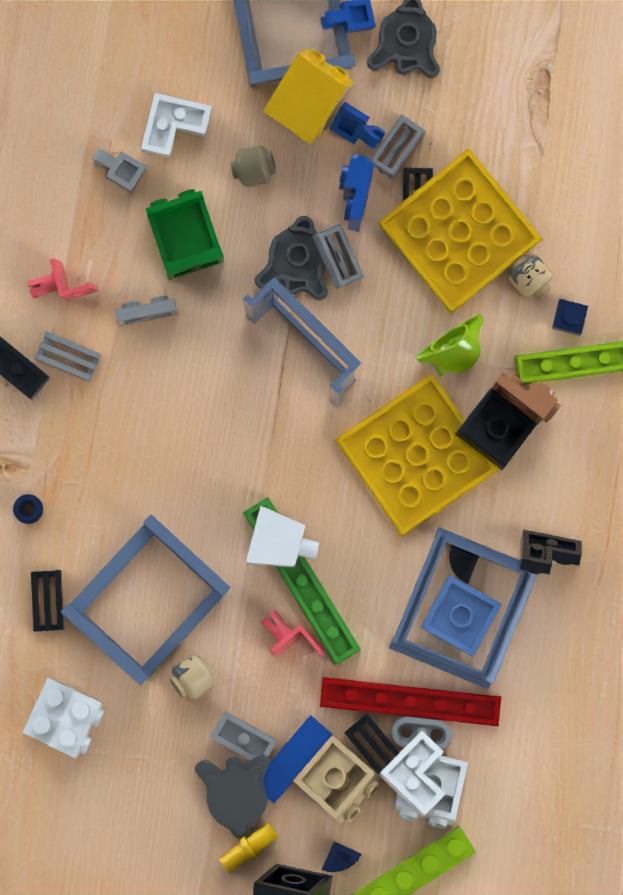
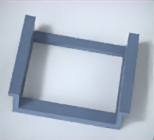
M275 277L253 298L247 294L243 298L246 317L253 324L274 307L341 373L330 385L329 400L338 407L342 402L343 393L356 381L354 378L355 370L360 366L361 362ZM278 297L348 366L347 369L278 302Z
M152 514L82 592L61 611L67 619L140 686L231 588ZM155 536L213 590L152 657L141 666L95 624L84 611L149 540Z
M438 527L430 551L389 648L489 689L490 684H494L538 574H532L520 569V560ZM446 543L520 574L482 671L406 640Z

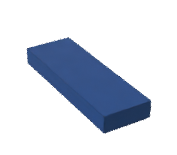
M311 715L270 761V766L265 772L264 786L267 791V798L273 803L279 799L297 775L333 735Z

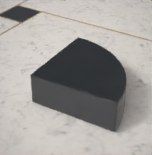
M451 545L449 551L451 569L458 579L468 584L479 556Z

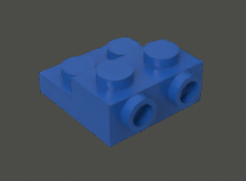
M356 154L352 155L349 166L343 165L339 189L344 190L343 199L347 200L344 220L349 221L348 230L359 232L372 180L374 163L369 162V158Z

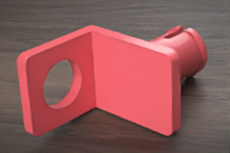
M55 258L50 259L53 270L52 274L28 280V287L33 288L29 290L33 298L58 291L60 298L69 301L99 291L98 286L91 283L69 290L63 264Z
M276 610L269 613L276 622V625H273L267 616L261 621L278 641L270 649L275 658L303 635L321 657L325 655L301 624L296 629L291 630Z

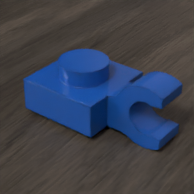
M370 0L343 1L339 5L340 10L326 11L325 16L320 17L322 29H331L343 25L345 33L369 31L376 27Z
M346 102L339 109L329 128L353 144L359 138L374 149L386 133L378 126L367 125L370 117Z

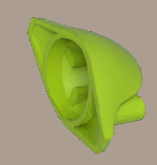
M478 314L449 330L415 356L420 363H432L440 376L448 372L461 373L471 369L478 361L481 352L479 332L484 322L482 315Z

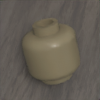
M260 145L238 150L236 161H231L234 179L239 178L242 185L246 187L266 184L271 180L272 175L276 173L272 152L267 151L265 147Z

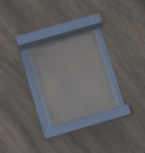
M233 0L250 87L261 83L282 80L296 55L306 48L320 52L325 57V61L333 67L339 66L349 70L356 66L354 54H350L344 26L340 25L331 29H322L320 17L325 16L326 11L340 10V0Z

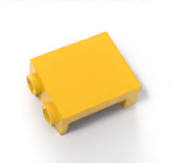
M306 48L296 55L263 112L311 145L321 137L325 130L323 127L346 90L352 86L354 81L349 78L348 72L339 66L333 67L327 63L325 57L320 52Z

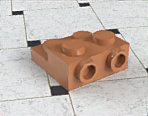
M503 372L492 386V389L527 415L537 425L542 420L546 423L551 420L561 407L557 403L558 399L554 397L556 394L554 390L542 382L540 385L534 382L528 390H525L522 380L512 373L507 376Z

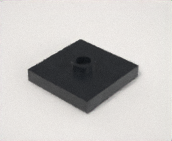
M490 388L455 434L495 466L503 470L536 427L537 423Z

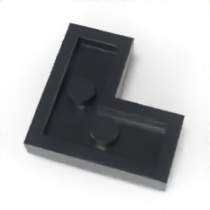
M523 529L520 543V569L532 574L543 573L550 575L552 560L562 565L573 564L579 566L582 556V542L580 540Z

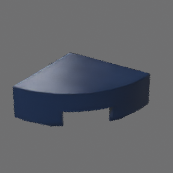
M334 841L322 870L327 872L346 870L359 860L361 853Z

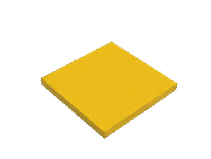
M470 148L465 150L377 222L451 314L543 240L541 235Z
M433 373L335 439L401 537L500 470L455 434L465 419Z

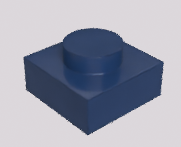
M559 299L552 329L580 336L588 306Z

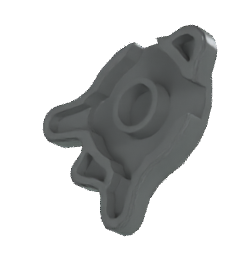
M404 0L394 12L385 16L380 26L379 45L367 59V66L370 70L379 71L390 62H395L397 64V72L402 76L413 71H419L430 79L438 76L440 67L433 54L437 30L435 24L422 8L420 0Z
M307 216L298 217L293 225L289 226L288 229L282 231L279 235H276L272 240L267 266L255 277V284L259 289H262L275 277L278 281L285 283V288L292 295L306 291L319 301L327 297L328 290L322 277L325 264L312 237L317 234V231L314 229V223L311 218Z
M260 754L251 761L245 762L235 756H231L226 760L225 770H220L209 760H201L195 766V772L206 785L207 804L211 815L218 823L229 829L236 838L249 837L254 824L266 810L267 791L264 786V775L270 766L269 758L266 755Z

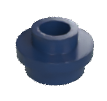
M25 494L15 501L13 512L18 521L24 524H33L41 518L43 504L38 497ZM27 504H32L34 507V511L30 515H26L23 511L24 506Z

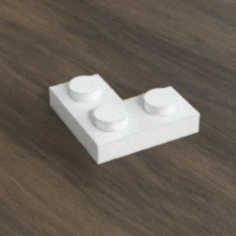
M155 93L141 151L170 158L177 130L205 137L212 106Z
M421 731L380 772L379 776L424 818L445 796V793L424 774L444 751Z

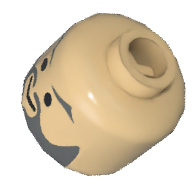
M525 254L509 267L512 271L509 274V280L523 297L527 298L534 294L536 298H539L551 288L548 282L552 279V272L539 256L532 255L529 257L528 254Z
M191 655L173 667V676L170 677V681L181 698L187 697L194 700L214 687L213 675L216 674V670L208 658L202 660L197 655Z

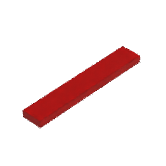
M323 677L320 707L499 727L502 697Z

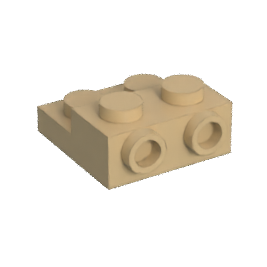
M332 735L293 781L334 819L342 824L345 820L348 822L352 821L360 811L358 805L365 796L369 799L376 794L380 788V784L377 782L381 777Z

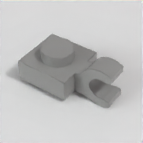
M98 149L93 157L95 164L110 170L106 176L108 180L131 193L147 169L146 165L123 152H120L116 159L105 151Z

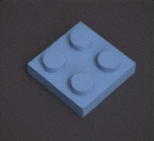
M449 575L420 628L473 657L502 604Z

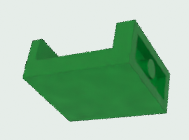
M186 190L178 194L179 198L167 201L166 198L159 199L150 203L151 207L145 209L169 280L225 262L202 191Z

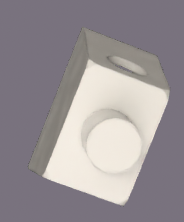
M260 506L246 562L256 565L295 567L298 555L315 560L320 542L303 538L305 525Z

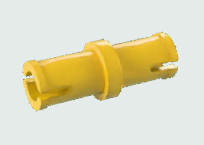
M267 822L248 838L245 836L241 838L240 844L219 857V860L231 874L248 859H255L259 856L258 852L275 839L277 840L279 836L272 825Z

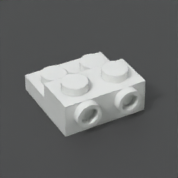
M47 678L22 733L48 744V746L71 757L78 758L80 753L85 755L92 741L88 734L92 726L98 727L105 711L100 709L103 702L51 678Z
M440 756L424 773L445 793V796L424 817L429 819L428 824L430 826L444 829L447 824L453 825L455 822L468 762ZM397 793L394 811L400 812V818L409 821H416L417 817L423 818Z

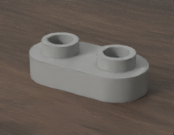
M401 717L394 722L391 729L394 741L403 747H406L421 731L441 749L446 748L452 739L450 727L445 722L434 719ZM402 727H411L412 734L409 737H403L401 735ZM434 729H439L442 733L441 738L437 741L431 738V732Z

